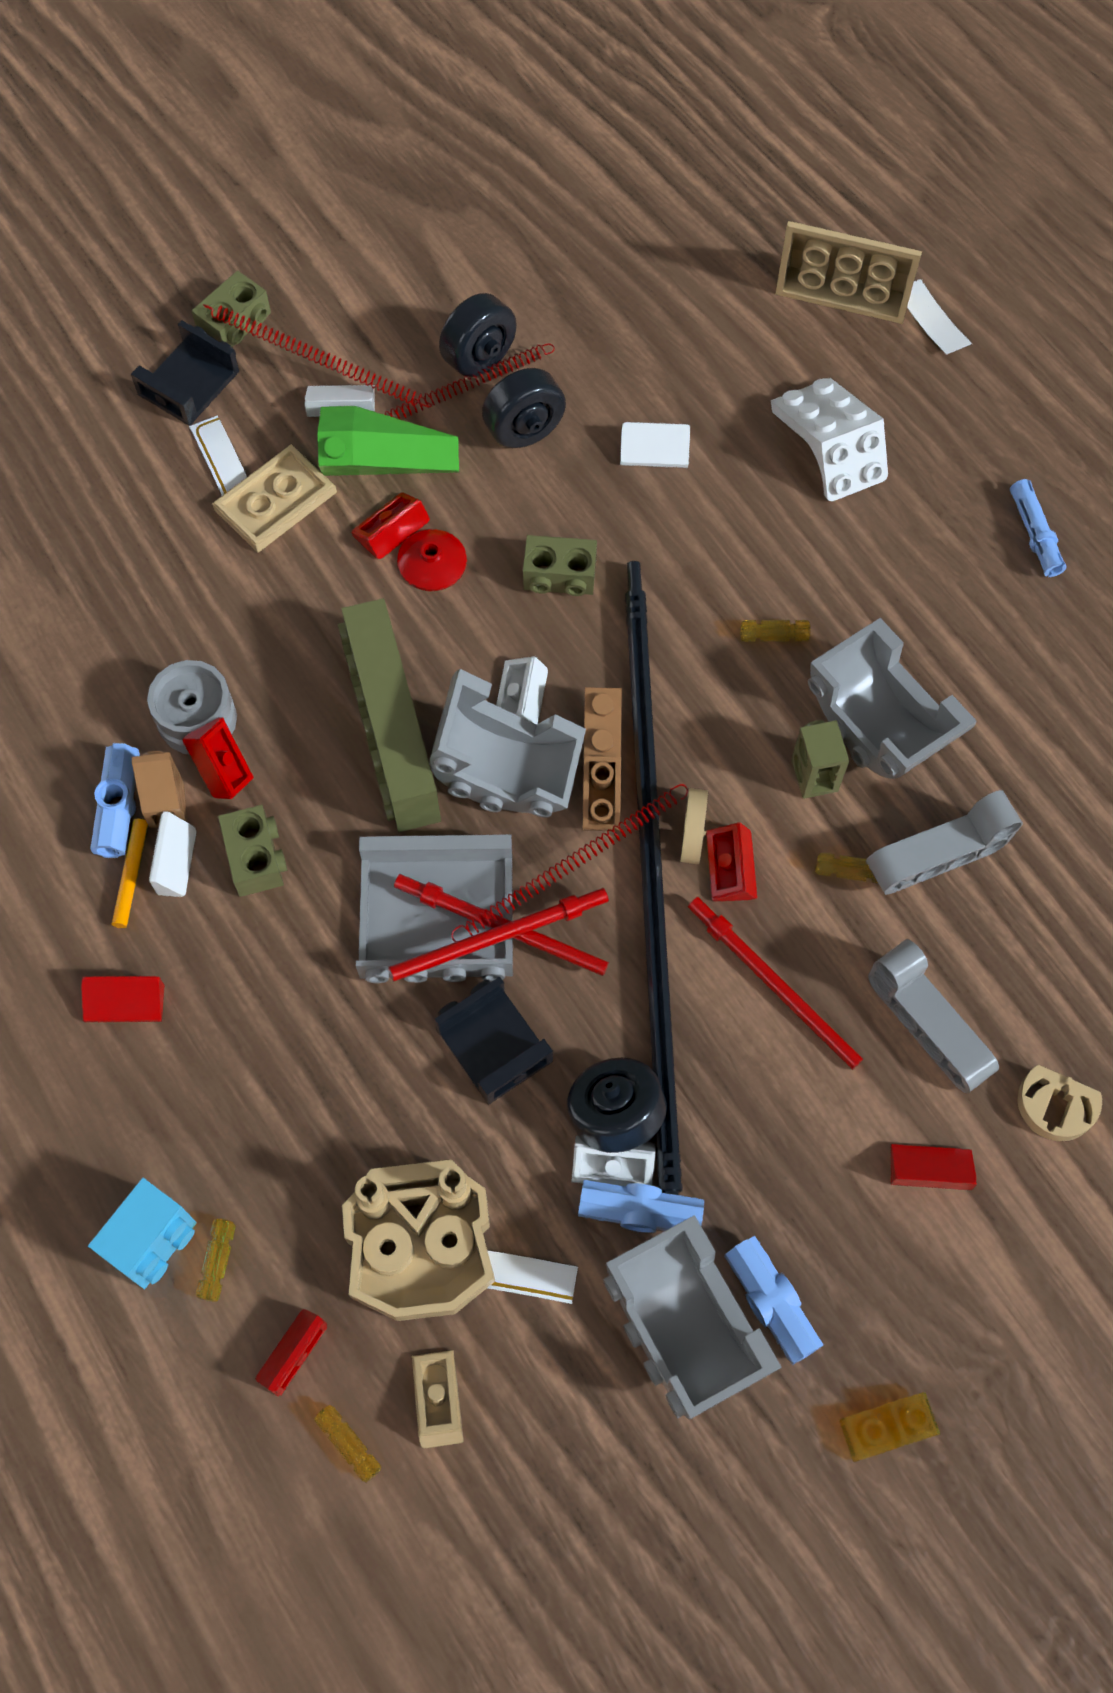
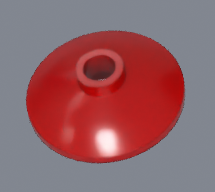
M428 529L417 532L404 541L398 552L397 564L401 576L411 586L424 591H439L452 586L462 577L467 565V555L463 544L457 537L443 530ZM430 552H435V553H436V554L433 555V556H428V555H426L427 553H430Z

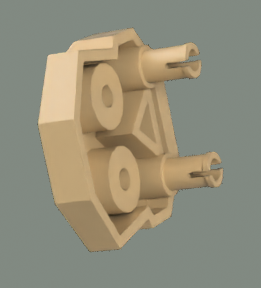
M453 1160L370 1169L366 1176L358 1180L355 1192L342 1205L344 1238L349 1245L353 1246L349 1296L351 1299L396 1321L456 1314L495 1282L483 1233L490 1228L486 1189L468 1177ZM425 1204L416 1219L405 1208V1206ZM447 1235L457 1237V1243L452 1248H446L442 1244L443 1238ZM386 1242H393L396 1245V1249L391 1255L381 1253V1247Z

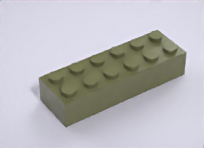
M382 598L341 608L344 622L338 623L339 633L387 820H395L398 833L441 822L437 790L385 599Z

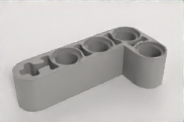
M995 791L979 800L967 815L887 845L871 854L866 859V863L884 894H892L995 853L1012 839L1023 825V822L1004 791Z
M905 939L874 963L868 975L869 982L878 996L953 1084L962 1092L970 1093L999 1070L998 1061L988 1047L924 975L928 968V961L922 950L913 941Z

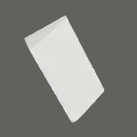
M371 385L308 386L305 396L307 417H320L321 407L357 406L375 411V388H372Z
M622 423L620 465L688 468L690 426L687 424Z
M535 656L506 660L496 706L537 725L548 674L547 667Z
M164 811L160 818L149 881L158 895L183 897L186 894L197 831L191 824L170 812Z
M577 1135L571 1182L583 1183L584 1180L625 1187L630 1183L652 1186L655 1143L646 1142L626 1152L606 1153L589 1147Z

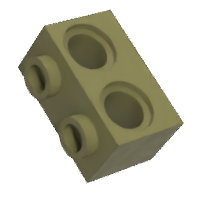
M238 270L191 310L195 326L201 327L210 337L219 342L224 341L231 347L239 344L247 334L246 330L241 331L240 327L235 328L234 325L230 326L229 323H224L223 320L219 321L217 317L212 318L211 310L202 304L214 309V317L217 316L218 308L222 305V311L218 316L219 319L223 318V312L225 308H228L227 315L224 318L225 322L228 321L229 314L233 310L234 313L230 324L234 323L235 316L239 313V318L235 323L236 327L240 325L241 317L244 315L245 319L241 329L245 328L247 319L250 318L251 321L247 327L248 332L251 330L253 321L256 320V325L264 322L271 313L266 290Z
M527 535L523 566V589L532 590L540 594L561 592L572 596L593 595L597 540ZM540 565L548 566L547 568H537ZM573 568H582L583 570H581V571H574V570H572V569H573Z
M816 720L806 724L804 727H800L791 761L803 799L839 791L849 758L837 720L830 722Z
M263 805L219 815L218 818L233 883L239 896L242 897L284 886L281 872L288 870L282 849L275 851L273 839L279 838V833L274 816L267 817ZM250 829L259 830L253 837H243L244 833ZM258 862L267 863L266 867L261 871L255 872L250 870Z

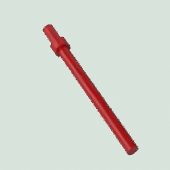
M399 874L394 883V888L420 898V903L433 909L438 906L471 921L472 917L478 919V913L484 915V909L443 892V887L431 882L423 884ZM486 911L487 918L491 923L489 925L487 920L480 915L482 924L490 929L511 922V920L494 914L497 919L496 922L493 916ZM534 930L513 937L518 941L601 976H604L609 962Z
M604 888L579 897L575 895L560 899L559 904L389 966L390 976L394 982L561 919L570 921L582 916L583 911L609 902L607 892Z
M699 897L691 901L688 908L708 927L706 931L717 942L721 940L852 1070L863 1061V1058L732 930L733 925L723 915L717 916Z

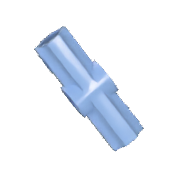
M113 743V745L106 747L101 782L97 785L94 792L97 809L90 849L93 854L103 856L104 858H118L125 855L130 818L136 810V802L133 799L136 781L132 757L140 756V752L137 748L127 744ZM122 797L118 803L109 804L113 798Z
M584 1180L578 1216L620 1223L621 1227L632 1231L654 1233L657 1230H668L694 1215L701 1225L705 1200L662 1193L660 1188L646 1184L630 1183L625 1187Z
M755 1236L746 1239L725 1254L724 1257L747 1292L746 1299L753 1313L764 1327H769L778 1345H780L786 1358L792 1365L823 1346L822 1341L800 1308L801 1302L794 1287L783 1273L779 1274L768 1254Z

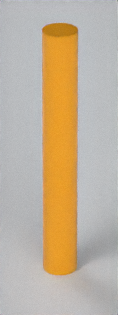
M134 819L111 924L117 928H127L148 827L144 819Z

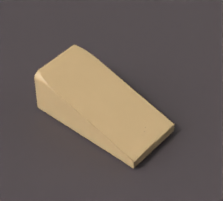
M453 1350L412 1356L418 1435L421 1447L431 1448L462 1443L463 1431Z

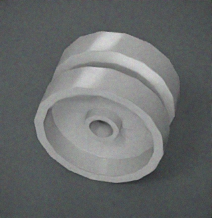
M181 661L171 664L159 672L149 686L147 702L151 716L157 725L161 737L171 748L183 754H189L182 738L218 717H223L231 734L235 730L237 720L235 705L225 677L216 667L203 661Z

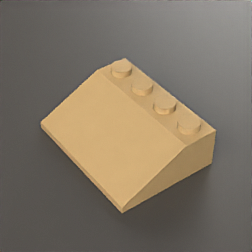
M788 221L776 295L903 324L922 251Z

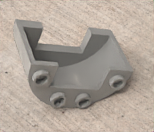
M879 618L813 660L810 664L811 678L808 679V685L812 693L817 697L828 722L837 720L844 745L849 749L854 762L860 768L867 767L880 776L896 779L971 730L977 721L953 695L940 702V706L899 663L904 642Z
M462 669L457 670L450 682L429 761L430 768L436 778L448 787V792L451 795L479 802L481 808L490 812H500L503 809L532 813L539 817H550L552 812L567 809L586 729L556 714L536 725L486 701L485 699L489 697L492 684Z
M695 1215L607 1262L606 1267L609 1276L603 1279L614 1302L619 1300L629 1322L624 1324L623 1327L634 1348L641 1345L649 1359L643 1364L651 1381L655 1386L660 1383L664 1385L668 1392L665 1394V1397L675 1416L680 1418L684 1415L688 1420L782 1368L760 1328L755 1331L752 1330L714 1263L716 1252Z

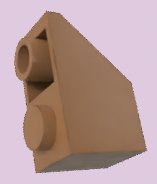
M149 751L144 753L143 756L132 757L140 806L150 828H158L163 811L170 812L187 822L184 782L170 752Z

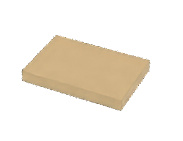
M291 444L213 502L212 505L214 511L259 553L336 494L337 491L336 486Z

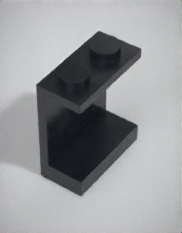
M181 320L178 323V328L183 342L154 373L139 365L131 373V377L137 394L190 426L240 371L236 352L228 343L224 341L219 342L210 337L201 327H193Z
M500 976L492 982L490 980L480 982L471 990L469 997L459 1003L457 1001L448 1003L440 1009L438 1017L434 1019L437 1032L488 1105L553 1062V1050L545 1039L539 1041L505 993L504 982Z

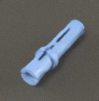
M1027 479L1019 480L1009 490L1031 539L1029 542L1032 552L1038 555L1044 575L1048 577L1057 576L1067 568L1057 546V535L1048 526L1031 481Z

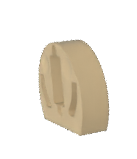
M689 788L680 858L682 863L699 864L703 837L706 836L704 826L708 790Z
M1037 1065L1027 1074L1019 1087L1018 1107L1023 1120L1035 1133L1053 1141H1069L1080 1137L1096 1123L1102 1109L1101 1092L1074 1081L1071 1077H1065L1041 1065ZM1039 1083L1044 1086L1037 1090L1031 1098L1025 1096L1028 1089ZM1062 1090L1064 1092L1063 1099L1068 1101L1059 1127L1055 1126L1049 1131L1047 1129L1048 1122L1044 1121L1043 1118L1052 1094L1056 1095ZM1083 1103H1084L1085 1110H1086V1114H1087V1121H1086V1122L1083 1121L1084 1112H1085V1111H1084V1107H1083Z

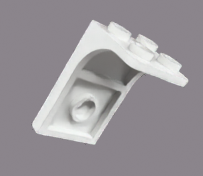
M824 378L816 380L810 386L799 390L787 391L783 396L771 400L772 413L800 435L812 449L820 467L824 496L829 501L838 500L887 479L888 467L883 418L833 379Z

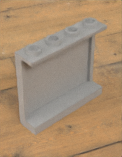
M511 835L360 837L359 852L362 859L359 961H356L359 978L371 983L387 982L391 978L388 970L389 966L455 943L451 937L452 931L459 925L466 927V921L472 923L471 920L437 906L433 909L420 903V898L394 888V883L399 874L423 884L431 882L443 887V892L490 911L491 905L496 907L497 901L502 903L503 897L508 899V894H512ZM510 895V901L513 904L512 896ZM503 899L509 914L499 903H497L498 908L504 918L513 921V908L507 900ZM491 907L492 912L500 916L499 912L495 908ZM474 922L479 933L490 930L488 927L483 929L481 924ZM468 923L470 932L473 935L479 934L477 933L475 928L470 923ZM461 926L454 931L453 937L456 941L471 937V935ZM513 938L405 977L404 980L419 983L426 981L427 978L443 977V980L448 982H461L466 980V977H482L483 980L493 981L499 976L503 980L505 976H513Z

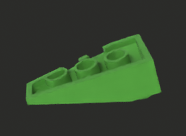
M357 406L321 407L318 425V466L325 476L459 472L458 437Z

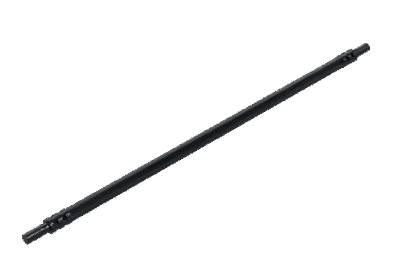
M630 561L627 563L628 592L625 593V607L628 628L638 811H641L642 807L647 808L648 803L653 804L654 799L658 800L646 593L642 590L641 563ZM654 801V805L658 809V802ZM649 805V810L653 813L655 819L651 818L648 810L645 808L643 813L647 816L649 823L644 820L640 812H638V818L643 823V827L639 824L652 1070L659 1079L667 1104L664 1122L656 1133L658 1188L662 1190V1193L679 1195L683 1191L681 1183L682 1171L680 1168L681 1155L679 1154L659 815H657L653 806Z

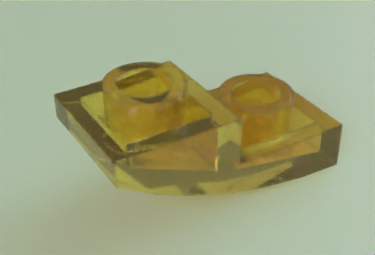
M925 1392L839 1420L853 1463L941 1434Z

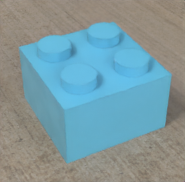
M142 1178L88 1247L145 1290L149 1283L155 1284L164 1275L168 1268V1263L166 1262L176 1249L182 1250L190 1242L195 1233V1230L192 1228L197 1222L182 1206L145 1178Z

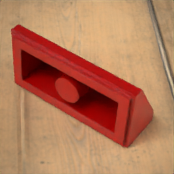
M401 492L354 528L351 534L374 557L382 559L430 521V517L421 500Z
M218 717L182 738L186 749L214 798L231 800L254 778L223 717Z
M737 822L707 830L712 901L756 899L757 887L750 829Z
M158 976L82 977L83 1021L162 1022L165 985Z
M891 1144V1185L972 1190L977 1185L972 1149Z
M302 1309L257 1374L256 1381L278 1397L282 1396L328 1328L327 1323L318 1315Z

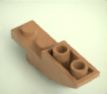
M585 687L584 728L586 731L584 735L583 831H607L608 829L613 830L614 825L619 827L621 807L622 688ZM614 827L615 831H620L617 827Z

